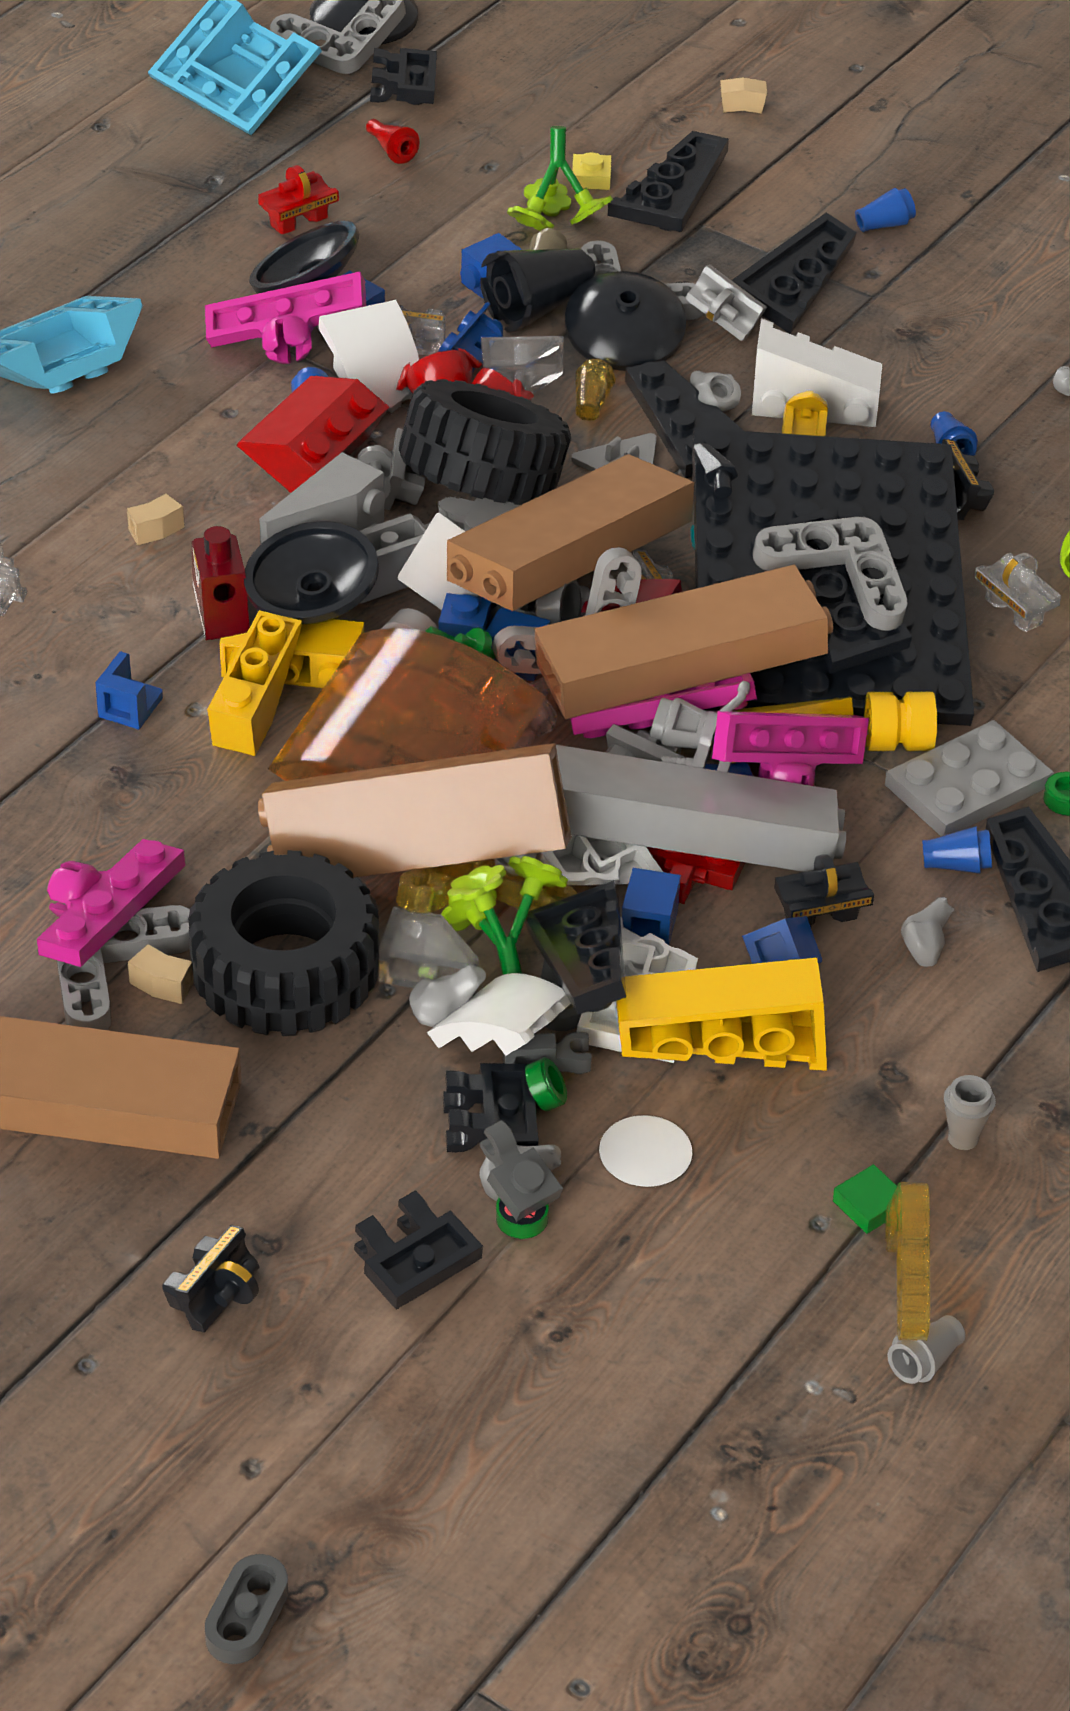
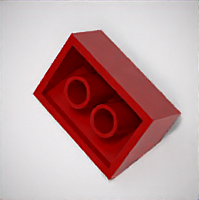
M310 376L238 442L237 447L292 493L341 452L350 456L371 436L389 409V406L358 379Z

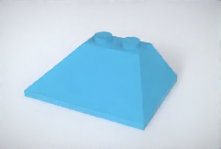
M208 0L148 71V74L158 82L252 135L322 50L316 44L294 32L286 40L252 20L244 5L236 0Z
M84 296L0 330V377L32 388L49 389L50 393H58L73 387L72 380L84 376L86 379L107 373L109 371L107 366L120 361L143 307L141 299Z

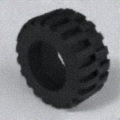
M438 379L436 382L429 380L424 384L422 383L413 392L399 442V452L407 466H411L414 472L426 476L428 480L436 484L445 485L448 489L471 494L472 497L480 499L487 498L494 502H511L515 505H522L557 488L571 442V433L568 424L559 415L549 412V409L542 405L532 403L531 400L511 395L509 392L500 389H491L485 385L468 384L465 381L458 380L451 382L446 379Z
M288 850L287 855H274V851L260 853L259 858L249 860L248 857L235 861L232 864V869L229 871L223 868L210 879V884L206 883L195 897V904L190 908L188 918L189 942L195 988L198 994L206 1000V1005L219 1016L226 1014V1020L241 1029L244 1025L252 1027L254 1033L268 1035L269 1031H280L282 1036H296V1031L308 1029L309 1033L320 1031L325 1028V1023L333 1021L336 1024L349 1016L350 1007L354 1010L360 1007L368 998V992L375 987L378 979V967L380 966L379 915L376 900L370 895V889L359 877L353 878V872L340 863H337L335 866L331 865L327 857L314 854L313 857L303 856L301 851ZM284 934L300 935L317 941L303 948L286 951L269 950L253 945V943L261 939Z

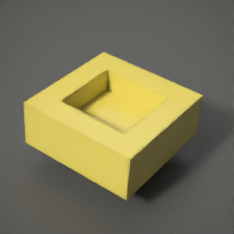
M593 152L573 154L572 171L583 189L587 187V189L610 190L611 155H600Z

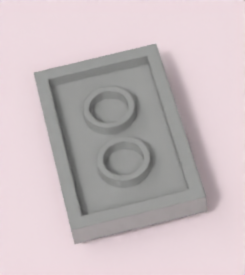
M992 720L886 771L885 786L940 836H945L961 831L1044 790L1047 779L1054 772L1001 725Z

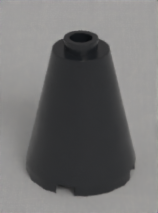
M579 248L496 251L488 254L482 262L481 267L487 266V277L480 279L484 303H490L488 311L491 317L498 321L503 320L508 325L504 330L511 332L525 328L568 301L581 284L595 276L596 269L593 259Z

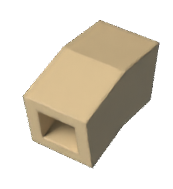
M744 77L720 80L723 113L748 111L762 114L767 96L766 81Z
M167 494L149 503L127 508L128 529L137 545L164 539L184 528L183 506Z
M149 944L128 961L129 983L152 997L183 1004L194 983L192 961L168 956Z

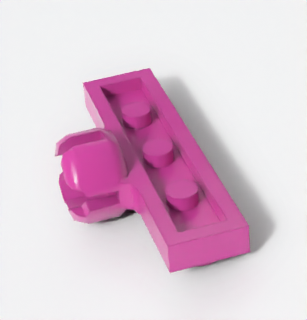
M355 272L205 305L206 339L212 348L244 340L262 338V347L267 357L281 364H290V347L296 346V361L300 362L308 356L312 349L311 332L314 327L319 325V316L367 306L365 280L361 272Z
M747 673L570 718L573 734L583 733L584 738L601 737L606 735L613 724L617 726L628 724L630 729L650 727L653 724L661 698L669 700L681 698L702 710L718 706L721 710L737 696L738 685L742 681H747L750 683L749 694L746 695L745 700L734 710L741 709L747 706V701L757 699L754 681L751 674Z
M718 711L712 759L723 762H760L758 777L814 786V770L817 765L822 763L863 764L869 718L858 715Z
M142 839L107 871H97L94 866L78 861L62 863L60 868L55 869L47 888L50 899L58 901L56 904L50 903L49 909L59 918L37 938L38 954L82 967L185 867L184 850L164 845L159 841Z

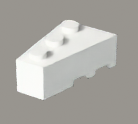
M761 318L752 415L783 418L785 405L790 398L801 392L813 391L827 402V423L876 427L882 374L881 363L836 346L832 350L809 342L810 336L799 332L796 336L773 328V322Z

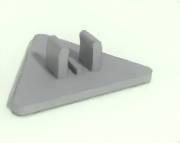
M647 433L624 440L617 436L609 444L574 452L572 454V462L591 472L627 454L654 464L657 436L653 433Z

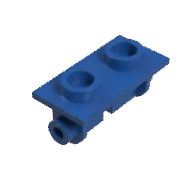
M486 302L477 314L470 310L457 328V331L460 333L456 335L451 332L442 343L438 352L461 348L468 351L481 362L486 354L503 338L502 323L495 319L492 320L485 315L490 303Z

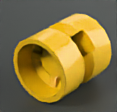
M867 692L864 717L869 718L866 737L867 751H895L899 743H902L906 751H930L935 748L937 709L933 692H906L902 700H898L893 692Z

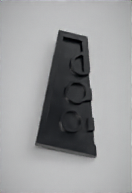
M826 212L732 279V281L767 307L762 316L791 334L853 246L857 232Z

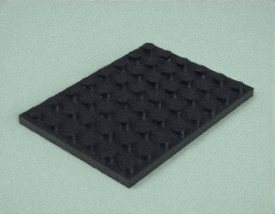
M694 428L692 436L696 589L766 572V570L756 565L753 560V549L757 534L764 528L786 525L787 520L826 508L833 519L866 517L872 519L880 526L907 597L908 605L903 623L913 636L910 648L832 674L829 673L824 655L752 672L750 674L754 681L757 699L747 701V706L741 709L852 697L853 715L864 717L867 692H893L898 700H902L906 692H933L936 700L937 724L971 726L974 717L951 444ZM699 443L709 444L735 466L738 477L731 481L732 494L730 496L719 498L714 494V483L708 482L694 445ZM867 568L874 579L884 577L880 570ZM718 706V707H713V708H708V709H703V710L720 711V708H719V706Z

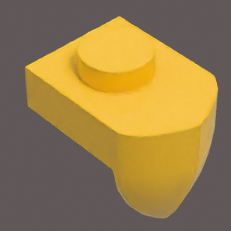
M805 391L794 395L787 401L784 408L782 433L825 436L828 414L827 402L813 391Z

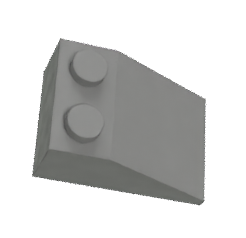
M341 452L259 518L260 544L284 529L304 523L335 522L350 526L358 531L383 523L386 499L384 493V472Z

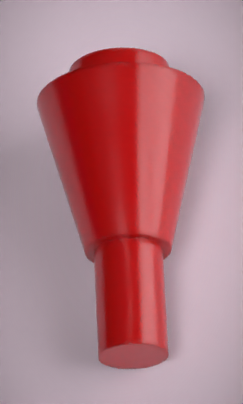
M371 119L367 122V132L377 138L391 161L397 164H404L415 157L419 149L420 139L414 129L403 126L384 125L376 119Z

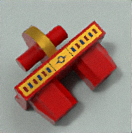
M299 165L289 167L286 170V181L279 183V187L258 194V204L269 213L271 226L280 234H286L295 230L297 216L303 215L308 221L313 222L328 218L329 204L339 201V191L336 188L328 187L319 173L314 171L305 173Z

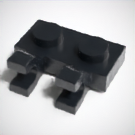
M374 48L373 63H382L386 67H373L371 83H380L384 87H371L370 102H384L392 94L397 95L396 101H405L413 105L423 103L434 104L437 51L400 48V54Z
M480 1063L479 1074L446 1071V1091H443L444 1113H448L449 1130H446L445 1136L447 1152L457 1153L472 1149L477 1143L487 1139L484 1130L501 1120L512 1131L517 1145L538 1146L539 1138L535 1100L529 1090L525 1076L527 1064ZM476 1103L481 1104L482 1113H471L467 1110Z
M416 1190L399 1199L398 1207L405 1215L397 1219V1226L407 1235L405 1238L395 1243L373 1215L355 1226V1232L362 1240L355 1243L354 1250L365 1261L364 1274L396 1310L482 1259L483 1245L450 1210L437 1217Z

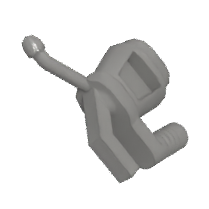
M742 681L738 685L737 696L720 711L732 712L745 700L746 695L749 694L750 683ZM661 698L652 724L650 737L661 740L664 746L697 749L694 758L662 756V762L705 768L714 742L718 712H706L681 698H675L674 700ZM720 761L717 771L729 772L732 762Z

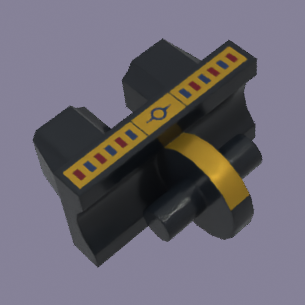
M943 439L941 444H951L957 518L958 520H964L969 509L986 510L994 495V489L989 481H982L976 478L979 473V463L975 456L962 454L955 440Z
M823 854L815 857L814 870L775 877L774 889L784 907L786 918L807 916L810 927L815 923L816 916L831 914L834 920L840 922L856 920L861 907L873 905L874 893L866 885L858 862L834 866L831 857L828 854Z
M230 1225L219 1239L204 1236L194 1247L192 1258L195 1267L189 1274L173 1272L162 1285L170 1307L185 1313L192 1330L205 1333L232 1300L240 1304H248L258 1295L259 1287L253 1275L260 1266L245 1245L246 1233L243 1227Z

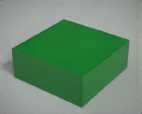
M873 1164L836 1186L833 1193V1202L868 1234L907 1209L908 1196Z

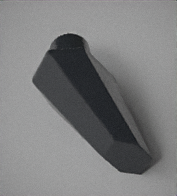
M699 443L694 445L708 482L714 483V494L719 498L730 496L732 494L731 481L738 477L735 466L709 444Z

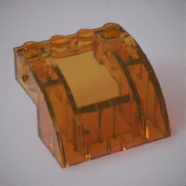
M389 628L372 630L360 634L268 769L284 781L513 749L547 696L492 658L454 640L411 629Z

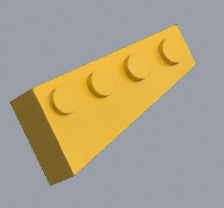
M817 958L625 976L626 998L617 1000L622 1057L688 1061L692 1054L707 1055L714 1059L715 1063L734 1064L736 1057L764 1059L765 1067L785 1068L787 1061L808 1062L809 1070L827 1071L824 1000Z

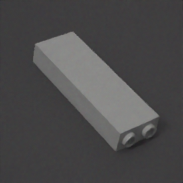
M556 745L571 835L802 872L814 870V860L818 855L828 854L832 861L834 858L842 859L846 843V831H843L845 809L838 808L837 790Z

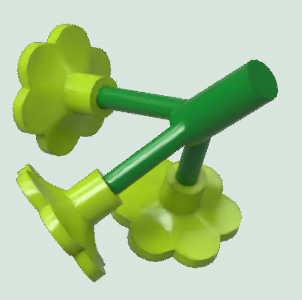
M552 126L550 127V164L544 178L537 179L535 184L526 185L523 194L528 199L527 208L519 206L509 207L507 214L514 217L520 224L533 227L538 231L545 228L553 229L554 224L546 220L541 213L543 212L545 215L553 217L557 216L560 210H568L571 206V199L567 195L568 190L566 186L560 184L556 179L559 167H561L575 190L576 194L574 197L580 206L576 216L570 220L572 225L595 213L611 202L613 198L610 195L605 198L593 199L587 187L582 188L566 161V127Z
M510 857L508 865L515 869L514 872L517 875L525 878L520 891L523 898L508 937H506L493 908L496 905L495 900L497 898L495 888L503 883L502 878L506 875L503 865L494 867L481 866L471 871L468 875L455 879L451 883L452 888L447 892L449 905L441 913L444 923L451 925L455 931L464 930L472 924L475 929L485 932L496 946L502 975L511 973L523 974L516 943L532 901L539 899L543 886L566 887L568 879L562 875L560 869L552 865L543 864L532 857Z

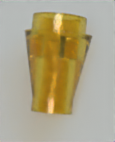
M589 359L575 372V413L582 420L593 421L599 417L601 408L616 383L613 369L607 362L600 359Z

